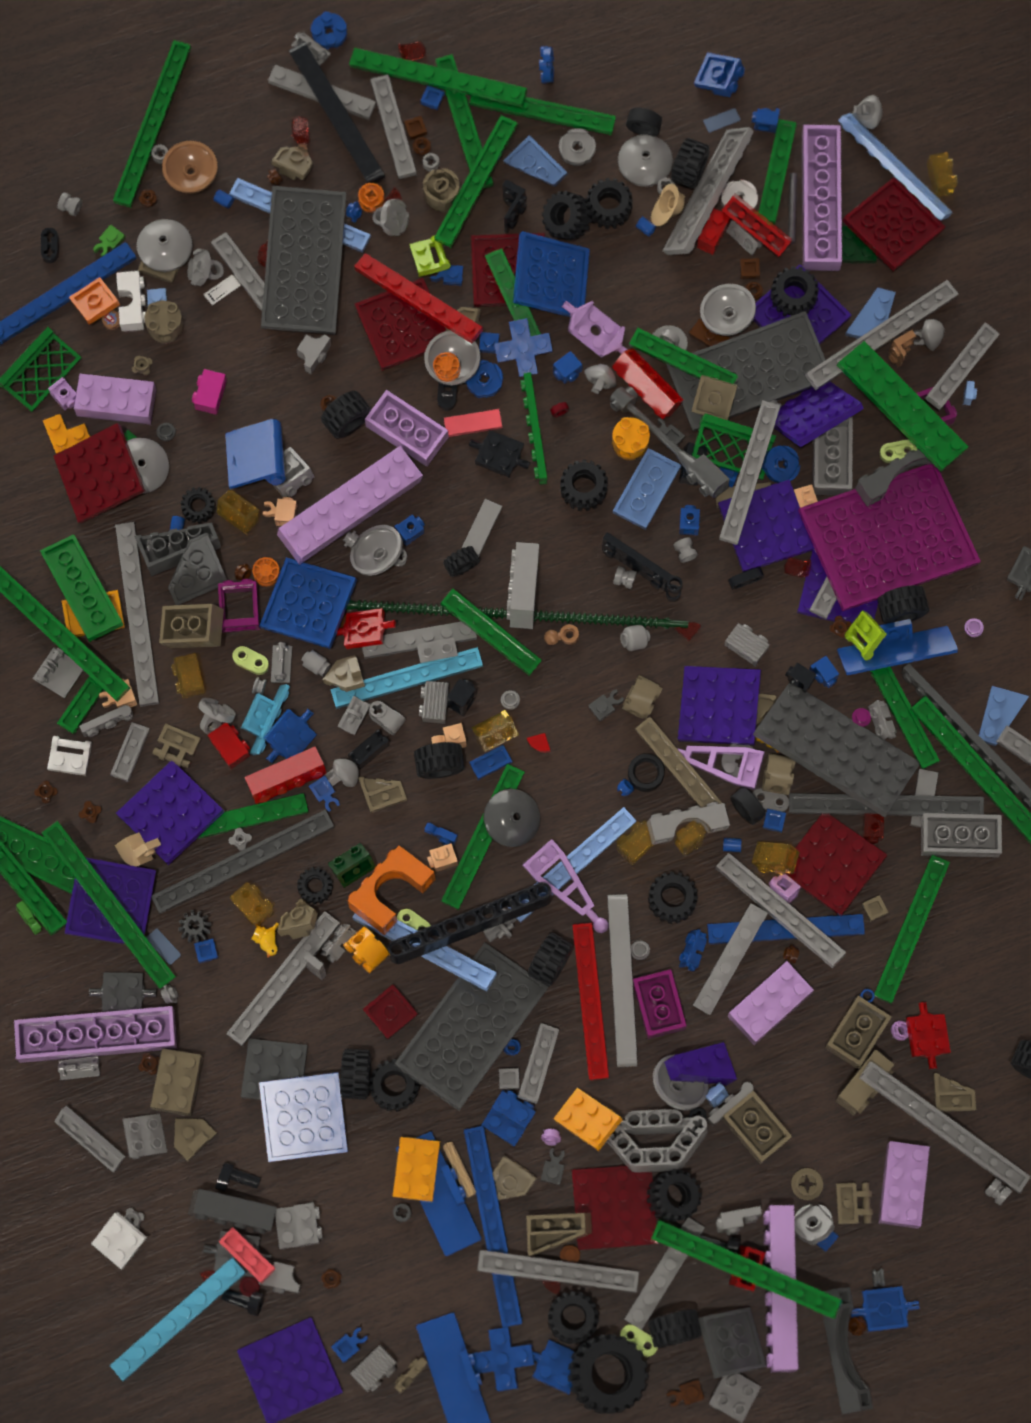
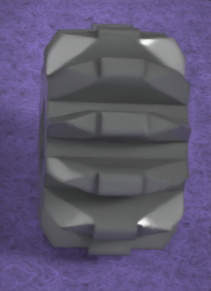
M191 910L190 917L185 913L183 916L186 920H179V923L183 925L178 928L179 932H183L181 937L183 939L188 937V943H191L193 938L198 943L200 937L205 941L204 933H211L207 928L211 927L212 924L211 922H206L209 917L207 915L202 917V911L195 915L194 910ZM191 925H197L198 930L192 929Z

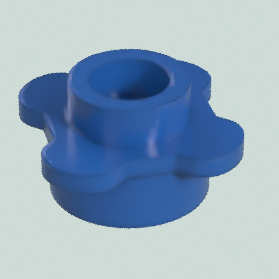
M358 201L350 203L346 209V216L352 218V222L355 223L362 214V207L359 206Z

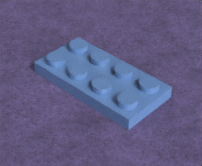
M648 448L614 507L613 514L646 530L678 474L681 465Z

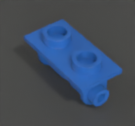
M692 930L688 933L685 940V949L679 958L680 968L688 967V970L695 972V969H698L702 955L697 954L696 950L704 951L707 934L700 932L701 930Z

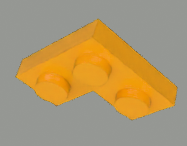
M61 414L43 420L56 454L90 437L85 424L67 430Z

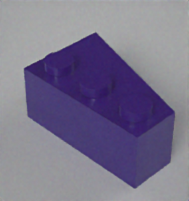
M724 1042L677 1054L664 1061L670 1081L704 1082V1084L720 1083L727 1086L737 1080Z

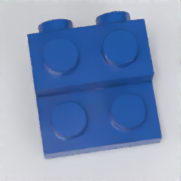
M707 53L694 84L698 88L712 90L716 95L731 97L732 92L735 93L737 91V81L739 77H743L745 68L739 58Z
M508 1090L506 1093L504 1091L500 1093L481 1126L515 1147L536 1112L533 1110L534 1106L527 1101L521 1103L517 1100L518 1096Z

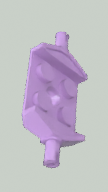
M567 301L562 305L565 310L571 313L568 332L602 358L614 351H619L622 354L628 350L622 346L625 327H620L592 305L594 302L590 301L578 308H575ZM592 326H596L599 329V335L596 336L591 333Z

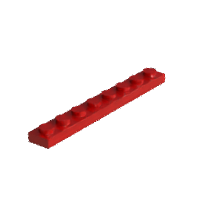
M365 253L355 264L354 268L357 272L471 344L482 333L483 327L368 254Z
M592 923L572 925L589 1081L609 1079Z

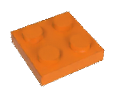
M100 277L69 297L89 325L120 305L117 298Z

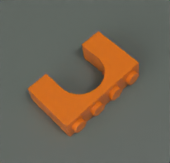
M398 846L395 850L392 849L388 853L387 859L383 863H379L375 867L374 873L370 877H366L362 881L361 887L357 891H353L348 898L349 909L384 936L397 923L396 913L377 899L376 893L378 888L388 880L402 879L423 894L435 881L434 871L401 846Z

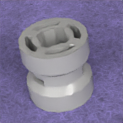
M64 192L58 201L57 208L61 211L67 210L70 215L76 216L81 209L82 199L77 197L71 198L70 194Z
M690 537L683 538L673 544L675 551L679 553L678 558L681 563L691 561L698 556L697 551L692 548L693 542Z
M618 566L613 584L620 585L623 583L626 588L632 589L637 571L630 570L626 572L624 567Z
M996 1178L984 1193L988 1197H993L995 1203L1000 1206L1012 1190L1004 1187L1001 1181Z

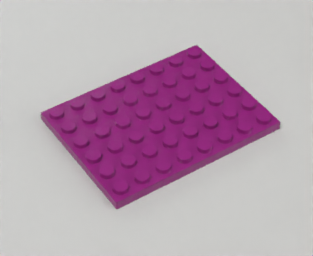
M927 464L900 473L890 483L884 498L868 507L856 489L798 509L842 611L878 600L881 595L890 590L904 586H918L978 565L981 562L941 473L934 464Z

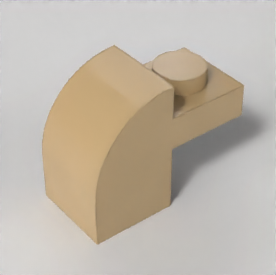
M138 832L124 838L115 847L121 858L128 865L136 867L154 860L152 855L156 853L155 849L161 843L158 838L145 843Z

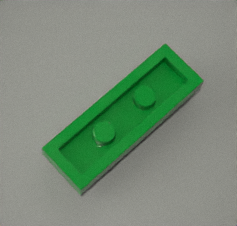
M89 676L57 724L74 735L99 699V694L104 692V689Z

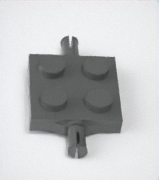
M1023 546L1007 578V581L1019 587L1015 598L1018 599L1021 593L1020 601H1022L1026 591L1031 592V549Z
M104 972L101 989L90 988L89 992L97 993H89V997H101L102 1012L142 1009L145 997L156 998L157 990L145 989L143 973Z
M220 1231L219 1240L227 1233L226 1231ZM240 1234L260 1253L261 1237ZM219 1242L216 1246L204 1244V1248L211 1250L203 1249V1253L215 1254L214 1271L220 1269L233 1257L246 1272L244 1276L254 1277ZM261 1254L264 1258H272V1255Z

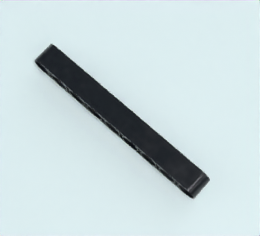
M305 41L288 50L367 183H376L385 178L382 169Z
M544 882L535 884L397 939L388 946L390 960L394 964L405 963L545 907L552 901L551 887ZM542 892L547 893L546 896H539ZM522 900H529L526 904L521 903ZM504 907L511 908L509 911L502 910ZM486 914L493 915L491 918L484 917ZM469 921L475 922L473 925L466 924ZM449 929H457L453 933L448 932ZM432 936H438L436 940L430 939ZM414 943L420 944L418 947H412ZM396 950H401V951H402V952H401L400 954H398V955L393 954V952L396 951Z

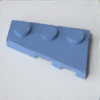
M530 135L503 160L505 164L553 187L568 175Z
M877 288L846 331L845 336L859 339L889 318L896 292Z
M992 686L979 736L987 744L996 746V740L1003 729L1012 723L1029 696Z

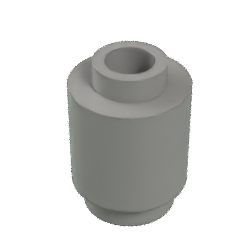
M314 650L311 652L307 651L301 659L303 661L302 666L317 676L321 675L323 677L331 666L328 659Z

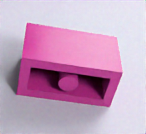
M203 370V374L199 375L197 380L198 390L193 393L192 397L195 410L217 415L227 383L226 374Z

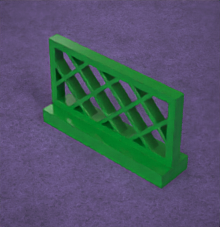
M47 327L0 377V387L33 412L50 394L48 389L38 391V381H49V387L52 386L59 379L64 378L82 357ZM55 340L60 345V351H49V344ZM60 354L61 364H50L49 355ZM63 354H71L75 357V360L72 363L63 364ZM39 355H47L48 364L37 365L36 358ZM61 367L62 374L59 377H51L50 368ZM35 368V378H24V371L26 369ZM37 368H48L49 377L37 378ZM36 381V391H25L24 382ZM14 382H22L23 391L15 392L10 386ZM36 394L37 401L31 406L26 402L25 395Z
M705 413L700 419V427L692 456L698 459L700 457L697 455L698 448L705 445L709 452V455L706 457L711 456L712 459L709 460L717 467L740 473L741 468L735 467L732 460L740 456L742 461H744L745 457L743 454L746 453L747 449L741 452L736 442L744 440L749 445L753 428ZM704 428L711 430L714 437L706 441L703 436ZM723 434L728 435L732 441L726 446H723L719 438ZM771 435L767 451L772 448L776 435ZM716 439L720 449L712 452L708 442ZM734 445L738 454L730 458L725 448ZM722 450L727 460L718 462L714 454ZM762 467L758 477L759 480H763L765 474Z

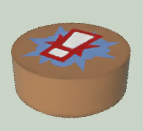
M112 310L102 317L104 327L109 330L117 329L120 326L119 313Z

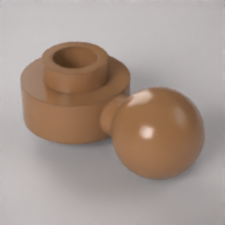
M571 624L563 626L560 632L549 630L544 635V640L549 645H554L559 640H562L567 645H572L579 639L577 627ZM572 633L573 637L567 638V634Z

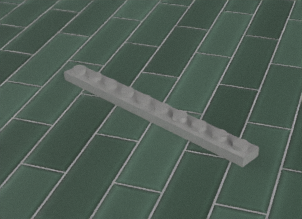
M946 280L807 372L805 377L815 390L819 389L843 373L836 366L837 363L863 341L874 351L878 350L956 298L958 292Z
M135 523L117 524L115 527L140 707L159 704L138 544L135 539Z
M869 1062L859 1077L863 1082L1017 1193H1021L1031 1176L873 1062Z

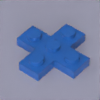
M527 318L509 322L512 340L494 344L497 362L501 363L516 359L519 377H523V373L531 372V375L538 374L535 355L553 352L549 333L531 336Z
M509 1327L488 1330L491 1351L472 1354L476 1364L473 1365L474 1374L494 1372L498 1392L518 1389L515 1368L535 1365L532 1344L512 1347Z

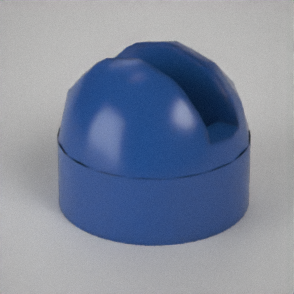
M623 779L618 784L617 791L621 790L622 796H628L634 791V788L628 780Z
M511 1039L504 1052L510 1056L516 1055L520 1051V1044L517 1040ZM507 1047H515V1050H508Z

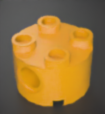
M622 418L613 429L612 447L615 453L625 460H636V458L642 457L649 446L650 433L648 425L637 418Z
M364 926L343 945L349 953L354 954L352 956L353 960L358 965L362 964L369 974L389 956L385 946Z

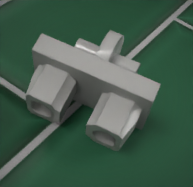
M353 696L338 727L355 736L371 704Z
M503 908L502 910H504V911H509L510 908H508V909ZM515 918L487 929L483 933L489 942H492L496 937L500 939L504 935L510 938L512 936L510 930L514 927L513 923L517 919Z

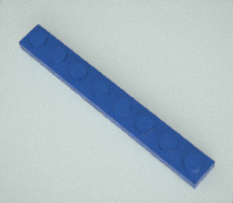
M863 914L806 918L827 937L865 934ZM764 920L752 942L797 938L776 920ZM739 922L707 924L709 945L728 944Z

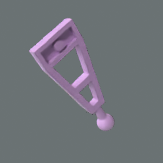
M687 746L686 750L678 749L691 766L736 786L756 789L765 756L764 751L746 747ZM692 753L710 754L708 764L706 765L692 759ZM718 754L743 755L737 778L714 768Z
M552 839L522 865L538 883L544 882L549 884L552 894L581 916L586 914L593 922V928L596 932L604 933L608 930V921L604 918H599L591 909L594 906L592 900L566 855ZM558 859L561 860L573 881L562 892L540 876ZM576 888L586 903L582 908L567 897Z

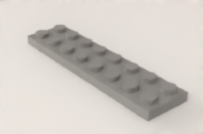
M750 127L726 130L662 250L665 254H686L693 250L694 243L702 233V228L706 221L710 218L712 209L718 203L720 194L726 188L729 177L734 173L738 160L741 159L746 145L751 141L754 131Z

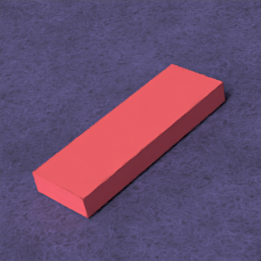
M499 409L444 418L448 437L502 429Z
M233 1227L219 1240V1243L261 1284L276 1270Z

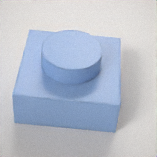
M166 289L147 290L148 305L157 301H167Z
M967 381L965 385L963 405H971L972 400H976L977 388H974V381Z
M718 1083L708 1091L705 1097L709 1104L715 1108L729 1095L725 1087Z

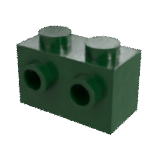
M361 843L353 846L328 863L334 876L343 888L376 867L370 854Z

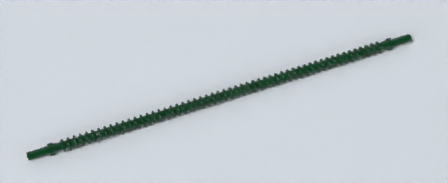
M350 599L346 611L351 609H358V611L363 609V611L382 608L386 613L388 611H391V613L396 611L397 614L399 611L402 614L404 612H407V614H410V612L415 614L417 612L419 615L421 613H424V615L426 613H429V615L434 613L435 616L437 614H440V616L451 614L442 605L438 606L436 604L432 606L430 604V606H427L426 603L423 606L421 603L419 605H416V603H413V605L408 603L406 605L404 602L402 604H399V602L394 604L393 601L389 604L388 601L386 603H383V601L372 603L371 600L369 602H366V600L364 602H361V600L356 602ZM479 607V610L490 617V619L492 617H495V619L501 617V620L504 617L507 619V610H504V608L493 610L492 607L490 609ZM534 610V621L538 619L540 622L542 620H545V622L547 620H550V622L555 620L556 623L558 621H561V623L572 621L573 624L575 622H578V624L580 622H583V624L589 622V625L591 623L595 625L597 623H600V625L605 623L606 626L608 624H611V626L613 624H616V626L622 624L624 627L626 624L628 627L630 625H643L644 628L646 626L650 628L652 626H655V628L664 627L665 629H669V627L688 628V621L669 620L667 617L664 619H658V617L652 619L651 616L648 619L647 616L636 618L635 615L631 618L630 615L628 617H625V615L614 617L613 614L611 616H608V614L606 616H603V614L598 616L597 613L595 615H592V613L581 615L580 612L578 614H575V612L573 614H570V612L564 614V611L562 613L558 611L556 613H553V611L548 613L546 610L543 613L542 610L540 612Z

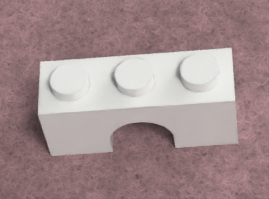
M139 271L117 273L119 296L133 299L130 305L119 307V321L122 331L144 330L145 312H143V306H146L145 294L142 295L141 289L145 288L144 277H140Z

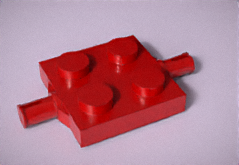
M382 608L346 613V622L343 628L338 629L336 636L344 635V646L346 649L383 644L385 629L396 628L395 620L384 621L385 612Z
M927 1002L918 1003L920 1015L906 1018L912 1057L928 1058L929 1070L937 1069L936 1056L951 1053L945 1014H928Z

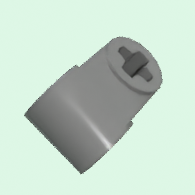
M375 701L369 707L370 719L391 735H395L406 721L400 713L381 701ZM381 709V713L374 714L375 710Z

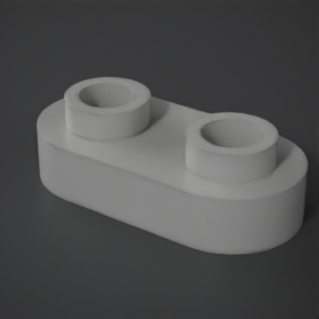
M762 788L756 789L752 793L756 798L758 795L764 796V800L758 801L765 811L772 809L785 812L788 809L789 799L784 794L762 791ZM782 800L783 804L777 805L776 801Z

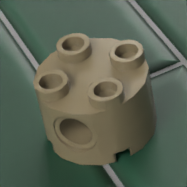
M446 168L431 170L423 181L424 200L431 208L447 212L460 191L459 179L453 171Z
M162 300L148 305L144 317L148 334L160 343H169L176 340L181 335L184 327L181 312L176 303Z
M638 675L635 679V685H632L623 703L622 709L641 719H647L655 706L652 702H655L656 698L658 699L663 688Z
M768 753L765 763L766 768L763 773L762 791L789 795L794 779L792 769L795 767V761L787 756Z

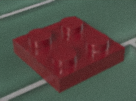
M393 984L363 1008L365 1014L387 1040L418 1016V1013Z

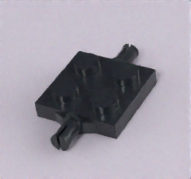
M489 430L486 439L482 443L473 439L469 443L470 447L479 450L475 460L476 465L510 478L512 471L517 465L527 470L530 466V462L520 458L524 443Z

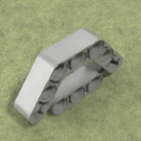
M676 1109L631 1111L626 1115L625 1121H622L615 1129L616 1138L612 1133L606 1142L632 1172L677 1171L686 1165L708 1134L706 1119L703 1117L683 1118L682 1113ZM674 1118L679 1119V1122L676 1124L670 1123ZM653 1119L659 1120V1123L656 1125L650 1124ZM633 1120L640 1121L639 1124L635 1126L630 1124ZM682 1131L671 1147L638 1148L627 1135V1133L640 1135L678 1133ZM686 1140L692 1142V1144L689 1146L682 1145V1143ZM622 1143L628 1144L625 1149L619 1148V1145ZM674 1156H679L680 1160L677 1162L671 1161V1158ZM654 1157L661 1158L659 1162H651V1159ZM633 1158H640V1159H641V1160H640L638 1163H636V1164H634V1163L631 1162V1160H632Z

